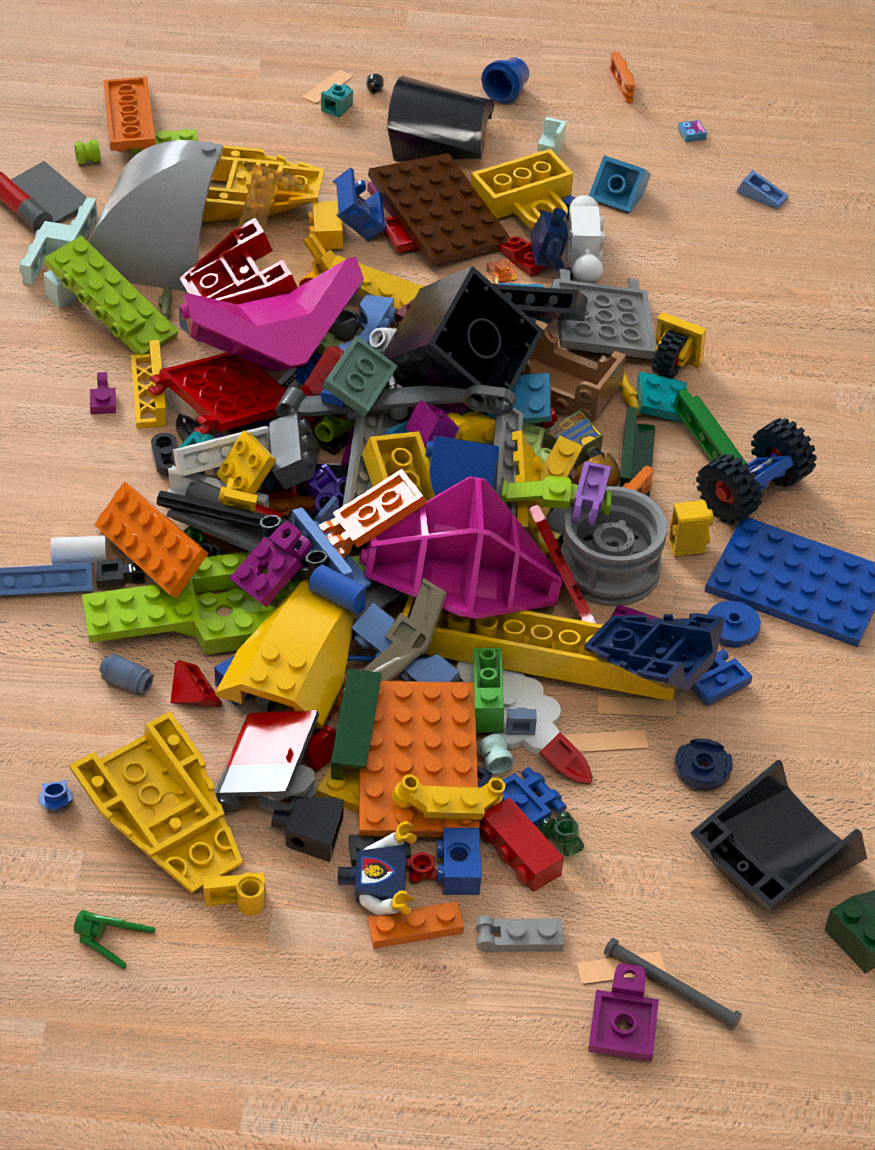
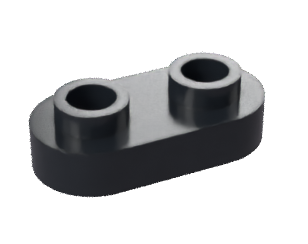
M159 433L151 439V450L155 468L159 474L169 476L168 468L176 466L173 449L178 448L176 437L170 433Z

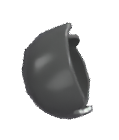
M344 309L328 332L333 334L338 340L349 339L359 329L360 318L358 313Z

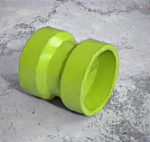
M97 139L90 140L88 143L74 142L78 165L85 164L87 161L101 162Z

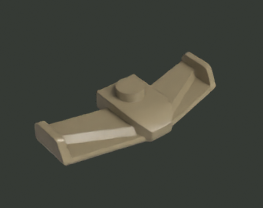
M423 578L410 618L401 613L385 635V639L392 642V644L362 670L380 672L382 674L381 681H392L419 655L425 654L432 643V635L447 592Z

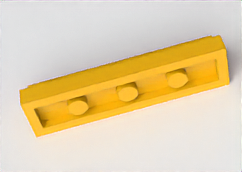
M159 340L149 341L150 354L130 355L136 428L167 426L164 392L159 396H154L148 391V388L156 384L150 382L147 386L139 383L144 378L150 380L152 375L159 374L160 369H162ZM151 362V365L145 369L136 365V363ZM146 394L153 398L148 403L140 400ZM147 412L156 416V418L141 419Z

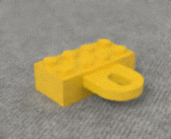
M547 149L472 172L471 185L497 219L516 214L525 225L533 229L541 214L539 210L552 213L555 208H561L568 214L567 206L561 199L572 195L574 173L551 149Z
M419 431L369 437L362 456L372 487L402 469L423 495L425 501L435 497L430 481V461L428 457H425L426 450Z

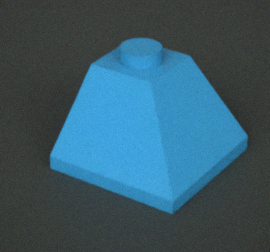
M604 155L589 196L594 198L596 202L631 213L644 195L651 174L644 168Z

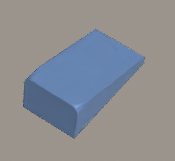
M754 170L746 176L737 189L739 194L775 209H778L789 197Z

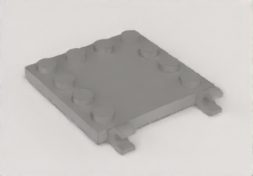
M559 270L560 277L559 279H554L552 288L576 289L588 297L584 321L557 320L560 348L613 354L614 351H618L626 356L641 359L655 358L657 345L646 290H640L639 279L629 278V288L570 281V270Z

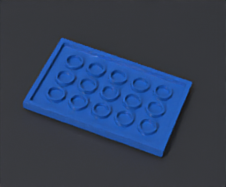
M746 517L739 522L706 583L705 592L729 601L743 602L759 612L858 647L875 611V562Z

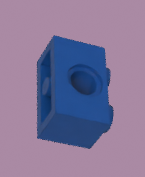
M443 828L442 840H437V858L443 859V864H438L437 881L438 883H443L444 895H480L481 857L479 828Z

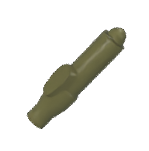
M165 286L162 296L159 297L161 314L167 320L171 316L172 293L170 286Z

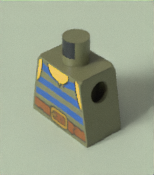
M580 410L544 431L543 448L552 450L559 436L583 446L582 452L573 468L579 467L585 461L599 454L605 458V454L601 452L602 433Z

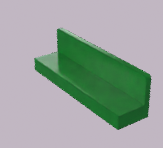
M687 389L678 391L672 407L708 458L713 461L723 454L727 456L732 454L734 459L737 457L741 458L742 464L745 465L747 462L699 396L692 397Z

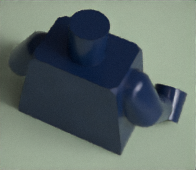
M555 208L552 213L542 212L529 236L535 265L553 268L558 274L559 270L565 267L561 257L569 235L565 221L567 213L561 208ZM571 267L565 268L570 270V281H574Z

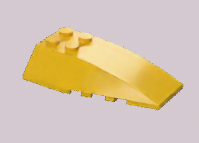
M303 579L237 650L215 695L242 704L249 693L294 707L295 711L317 710L319 717L315 727L322 729L344 685L345 669L352 637L351 627L354 623L355 613L310 591L308 587L309 579Z
M171 711L146 723L143 736L112 753L99 758L94 751L69 765V769L100 814L191 894L203 887V879L223 876L243 864L231 829L224 818L221 803L218 802L215 787L206 771L203 756Z

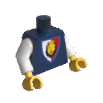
M407 821L400 823L396 832L365 847L364 850L358 851L356 867H338V885H354L356 901L375 915L383 916L398 913L399 911L408 915L411 912V908L406 905V902L413 901L414 898L405 891L407 850L406 845L403 844L404 841L410 844L415 843L417 836L408 833L410 830L415 829V826Z

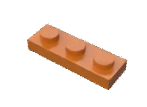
M457 901L411 909L408 915L399 911L398 913L383 916H367V925L373 949L464 933V924Z

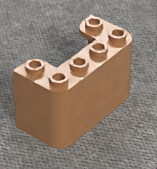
M537 320L535 323L544 332L521 375L549 373L551 377V407L555 411L567 416L580 410L591 422L595 421L623 383L626 355L614 351L609 359L602 356L598 363L559 348V338L555 336L551 338L547 332L549 324Z

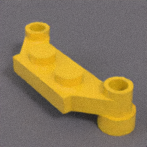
M409 774L405 775L402 781L395 786L392 800L397 806L402 808L415 806L424 813V818L482 820L486 810L503 800L505 783L502 779L494 777L481 788L423 786L416 776Z

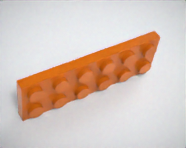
M147 76L103 80L110 151L122 152L135 148L144 150L156 145Z
M125 481L115 492L114 497L105 510L101 512L94 524L158 585L176 599L209 554L140 492Z

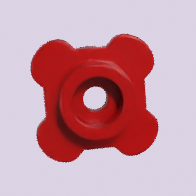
M419 852L407 858L406 866L410 870L409 879L412 882L417 883L420 880H434L437 878V869L434 868V856L425 852Z

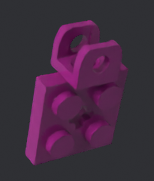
M286 521L275 530L269 539L267 537L262 539L229 579L264 607H267L303 566L300 562L310 551L312 543L301 535V531L297 527ZM291 531L290 535L284 538V534ZM298 543H302V546L295 550V546ZM265 569L269 570L267 574L263 573Z
M619 964L614 973L611 992L596 990L588 1052L652 1062L659 999L643 997L646 973L642 966ZM632 973L636 979L626 978L624 975ZM621 1020H626L627 1025L632 1028L622 1031L616 1025L620 1024Z

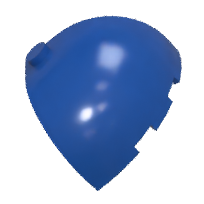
M434 436L433 441L427 442L425 457H430V481L435 496L469 476L486 479L493 488L500 446Z

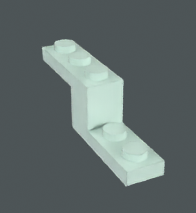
M86 198L83 206L79 207L75 220H72L71 225L48 221L43 223L41 229L36 232L33 244L28 246L27 255L24 259H21L19 264V272L22 273L23 284L33 285L44 264V257L81 235L87 239L98 218L96 199Z

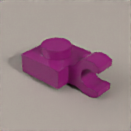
M97 372L98 389H90L91 414L116 413L115 388L108 387L107 372Z

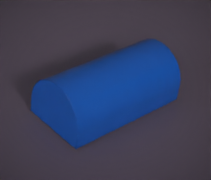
M322 564L314 570L308 584L310 591L355 614L365 609L366 586Z

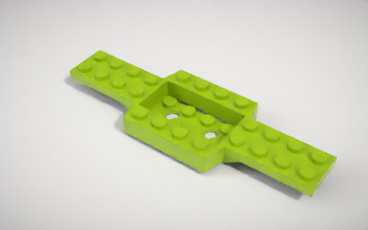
M246 551L206 557L177 599L169 595L158 584L82 594L89 643L175 631L195 637L205 655L237 651L276 609L271 606V603L275 600L283 601L303 578H292L291 580L297 579V581H289L271 603L264 607L244 590L232 589L239 587L229 577L251 553ZM359 556L352 557L363 571L362 565H359ZM265 569L263 573L267 574L269 570ZM231 589L225 593H211V591ZM404 594L403 596H401V597L398 598V599L408 598L409 595H408V594ZM221 608H229L232 611L228 616H220L216 612Z

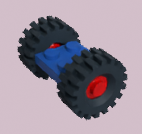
M778 418L753 435L752 438L754 440L751 441V446L755 448L751 452L752 455H756V458L748 464L743 465L742 459L739 457L734 459L732 454L728 456L723 454L702 467L697 473L699 476L696 477V482L700 483L697 485V491L702 493L700 498L706 501L708 509H712L713 516H720V521L724 523L728 521V524L738 523L759 508L758 506L762 503L760 498L763 497L762 492L759 490L766 488L769 481L774 479V484L778 486L782 484L783 487H788L809 475L816 467L814 461L817 460V455L812 453L815 451V447L810 445L809 441H811L809 435L805 437L803 434L805 430L802 427L798 429L796 427L797 423L794 421L789 423L787 418L782 420Z

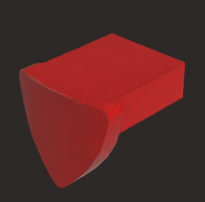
M324 725L322 729L318 728L313 732V737L308 742L304 756L308 768L313 769L315 772L332 759L336 731L333 727Z

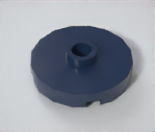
M696 738L690 740V743L679 747L675 756V771L677 775L688 786L696 789L712 790L721 787L729 780L732 773V756L724 750L723 745L710 739Z

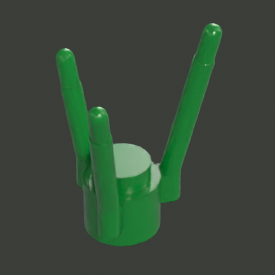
M86 910L79 912L74 923V933L81 935L80 943L91 946L121 968H126L127 964L93 940L95 937L100 938L103 935L106 925L142 932H155V928L151 926L126 922L123 919L101 916Z

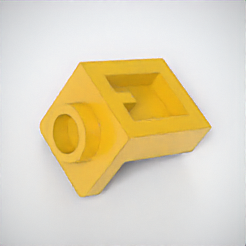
M229 478L227 487L221 486L218 502L226 506L255 512L258 495L232 490L234 479Z

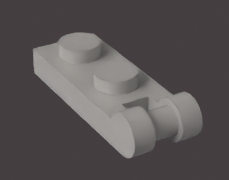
M484 915L476 919V931L479 932V936L476 939L477 949L480 951H563L561 918L493 919L490 916ZM492 933H500V937H494Z

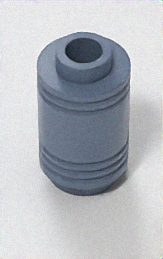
M116 654L105 657L99 669L103 680L136 695L140 693L146 694L154 679L150 669Z

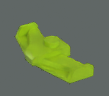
M546 476L544 481L508 483V480H504L502 501L506 504V502L542 499V507L569 509L570 502L574 503L578 485L572 484L568 477ZM608 490L604 495L600 510L605 512L604 515H609L611 507V491Z

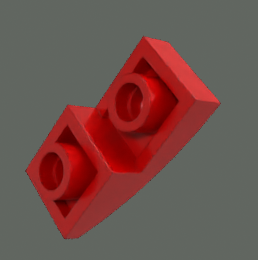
M511 237L508 239V242L499 245L501 252L516 267L530 276L548 268L535 265L531 243L521 237Z

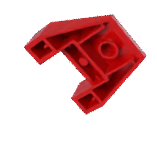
M256 218L234 229L180 277L182 284L190 294L237 305L287 294L298 288L283 260L262 271H259L254 261L271 253L273 249Z

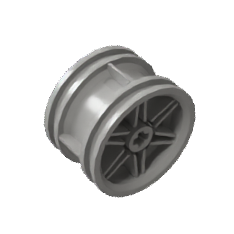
M607 486L606 492L607 490L611 491L609 515H604L605 512L599 510L595 526L589 525L588 521L591 508L582 507L579 521L574 522L572 521L575 505L574 503L569 504V509L566 510L564 517V542L561 552L586 601L601 606H625L643 600L652 593L658 584L662 567V551L667 535V520L662 509L647 495L625 487Z

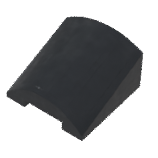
M401 76L393 88L387 121V130L394 161H410L447 153L454 160L482 159L485 147L484 134L488 119H492L495 107L494 101Z
M780 760L774 762L690 832L693 839L710 861L742 894L756 905L771 912L867 859L862 832L855 829L842 840L826 827L789 788L784 766Z

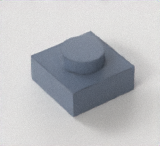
M522 707L507 709L506 734L535 735L536 709Z

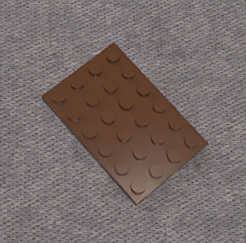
M449 153L369 168L368 177L430 265L500 251L499 245L508 242V239L511 238Z

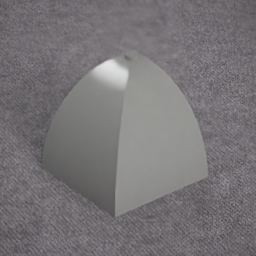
M192 140L163 142L136 154L123 168L88 242L130 283L159 288L170 286L172 290L187 292L180 277L198 262L201 226L206 199L216 166L218 167L224 153L223 145Z

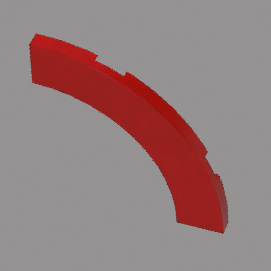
M535 505L529 508L582 621L596 623L540 506Z

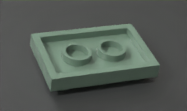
M355 336L321 386L364 417L396 370L397 365L358 336Z

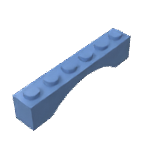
M366 294L360 303L359 327L363 331L358 337L370 345L369 337L374 329L390 328L392 322L396 321L395 312L397 308H394V298ZM352 340L338 345V347L345 351Z

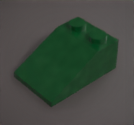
M875 890L854 895L832 908L825 927L827 934L865 974L875 968Z

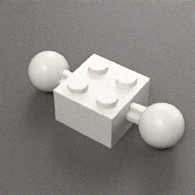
M581 195L571 202L569 208L568 267H571L574 277L578 282L595 284L603 275V250L601 245H604L605 231L601 230H603L604 217L599 216V206L594 198L588 195Z

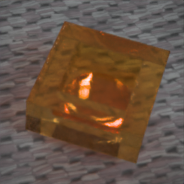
M509 258L487 263L486 270L494 284L517 280V272Z

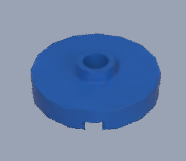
M722 601L713 605L708 611L707 615L724 618L719 642L723 646L736 648L741 647V644L748 643L749 645L759 635L761 625L759 615L752 607L743 602Z

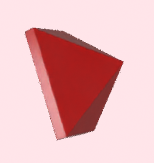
M178 659L174 668L170 703L220 707L222 704L221 700L215 695V691L198 665Z

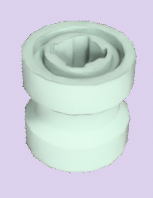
M489 735L480 741L478 749L481 756L485 758L484 764L486 769L492 772V775L503 774L513 767L514 758L511 752L507 750L508 744L503 735Z

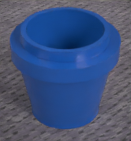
M516 57L493 61L482 72V87L490 99L502 104L511 103L519 97L524 84L528 81L529 68L523 60Z

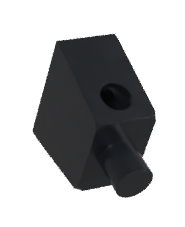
M299 796L295 798L291 812L274 810L271 827L286 830V846L288 848L331 862L344 819V799Z

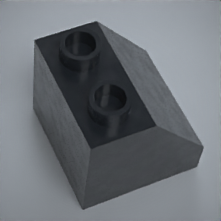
M470 266L420 288L383 355L397 365L393 377L402 387L427 385L467 389L474 385L506 388L512 391L544 330L475 267ZM472 395L474 400L478 402L484 401L480 395ZM497 398L499 403L507 401L505 398ZM467 406L468 411H474Z

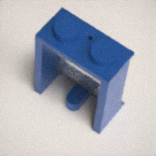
M351 167L332 181L337 186L338 218L367 241H370L386 229L383 199L379 191L366 200L359 195L366 190V182L360 180L355 183L354 169Z

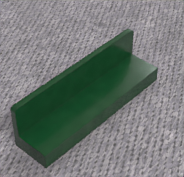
M627 407L619 487H623L625 483H630L643 467H652L655 426L636 423V407Z
M348 669L331 759V779L343 781L345 767L361 769L367 767L382 678L380 672Z

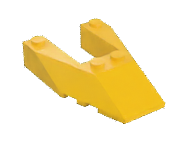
M223 145L224 153L218 167L216 166L212 180L226 181L227 186L226 188L209 187L202 222L274 215L317 202L325 169L301 161L295 164L286 161L285 156L277 154V157L264 154V150L259 148Z

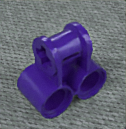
M326 464L319 466V470L314 473L313 478L302 482L307 492L315 498L314 511L317 514L321 510L320 506L326 504L333 496L337 498L334 502L339 507H343L344 495L340 491L346 487L347 476L338 480Z

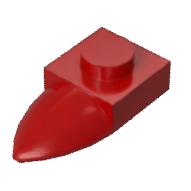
M561 732L538 753L558 774L561 772L572 780L591 784L592 773L587 760Z

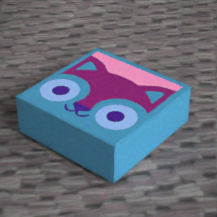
M700 120L679 122L678 130L685 142L706 139L707 132Z

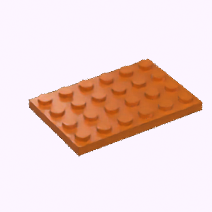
M381 681L367 767L365 769L359 768V836L386 837L396 832L398 825L404 821L415 826V829L410 830L408 833H412L417 837H443V828H479V820L424 818V813L415 806L402 808L397 806L392 800L395 786L402 781L405 775L409 774L416 776L423 786L478 788L474 682Z

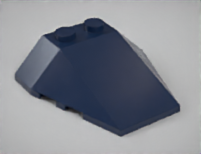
M690 613L689 618L673 619V614H664L663 619L649 620L647 615L612 616L584 645L586 651L659 686L688 692L715 661L724 618L700 613Z

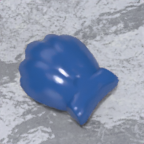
M67 780L41 784L43 790L39 796V803L45 809L59 811L67 807L72 801L73 794L67 787Z

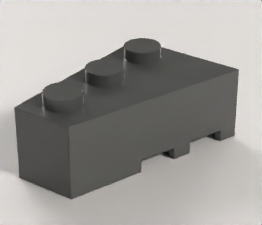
M295 411L270 422L271 454L277 459L272 466V472L283 488L286 490L313 478L321 446L312 434L308 420L306 418L302 419L299 413Z

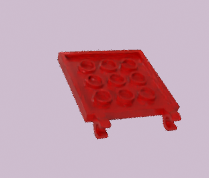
M228 352L160 369L159 374L150 377V380L156 385L148 388V391L154 396L161 395L168 387L199 413L200 416L196 418V421L201 426L194 428V431L203 434H209L214 428L222 432L278 416L276 407L286 391L282 385L257 364Z

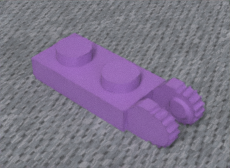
M584 462L575 495L572 521H579L582 507L591 508L588 521L589 525L595 526L598 511L602 507L611 466Z

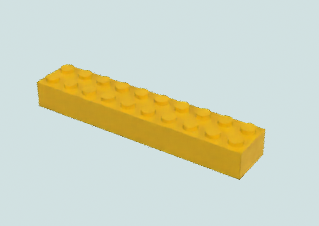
M409 595L403 611L404 616L410 618L416 597ZM441 609L432 635V643L425 652L426 655L434 656L438 654L442 658L474 664V648H502V668L505 670L673 701L675 689L662 687L586 651L584 645L603 625L526 610L476 619L459 616Z

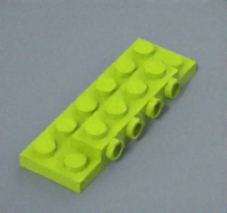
M82 235L44 257V264L61 280L62 284L69 288L77 296L78 300L86 305L98 320L103 321L110 328L112 334L119 337L136 355L150 354L149 341L159 340L160 347L178 336L179 330Z

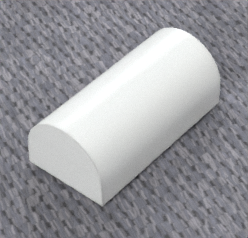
M106 536L51 538L52 564L86 562L96 564L97 561L106 560Z

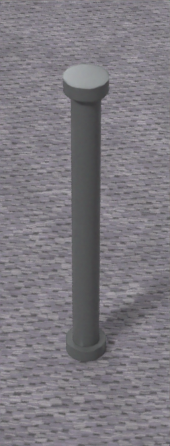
M611 938L606 945L605 955L609 957L613 955L629 965L642 966L647 976L725 1021L730 1029L734 1030L742 1017L741 1012L737 1010L733 1012L622 947L615 938Z

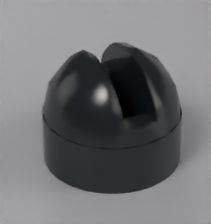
M370 74L366 81L367 89L372 93L380 92L384 86V78L379 74Z

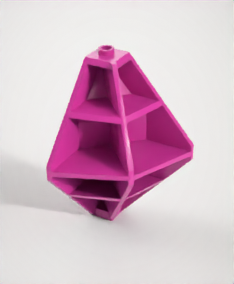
M347 258L290 293L238 305L190 293L184 294L183 303L179 306L182 319L186 320L191 338L270 370H285L307 364L347 303L361 289L364 277L357 258Z
M471 476L426 501L427 504L369 540L366 544V549H361L359 565H362L365 577L416 598L422 580L425 578L447 592L442 609L463 617L479 619L557 605L562 584V577L559 571L487 480Z

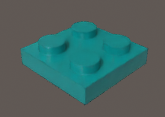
M640 372L637 377L639 413L683 422L672 406L677 392L687 389V382Z

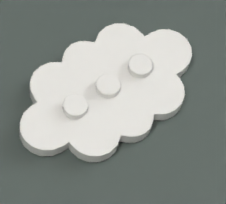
M460 661L457 665V670L460 673L461 679L458 682H474V664ZM503 669L504 732L489 733L490 735H503L508 744L507 750H514L524 746L530 752L538 754L559 733L556 724L559 722L561 715L560 705L554 698L543 695V686L536 679L525 677L524 673ZM520 707L536 709L535 735L506 734L507 709Z

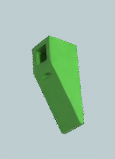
M474 648L476 733L504 732L502 648Z

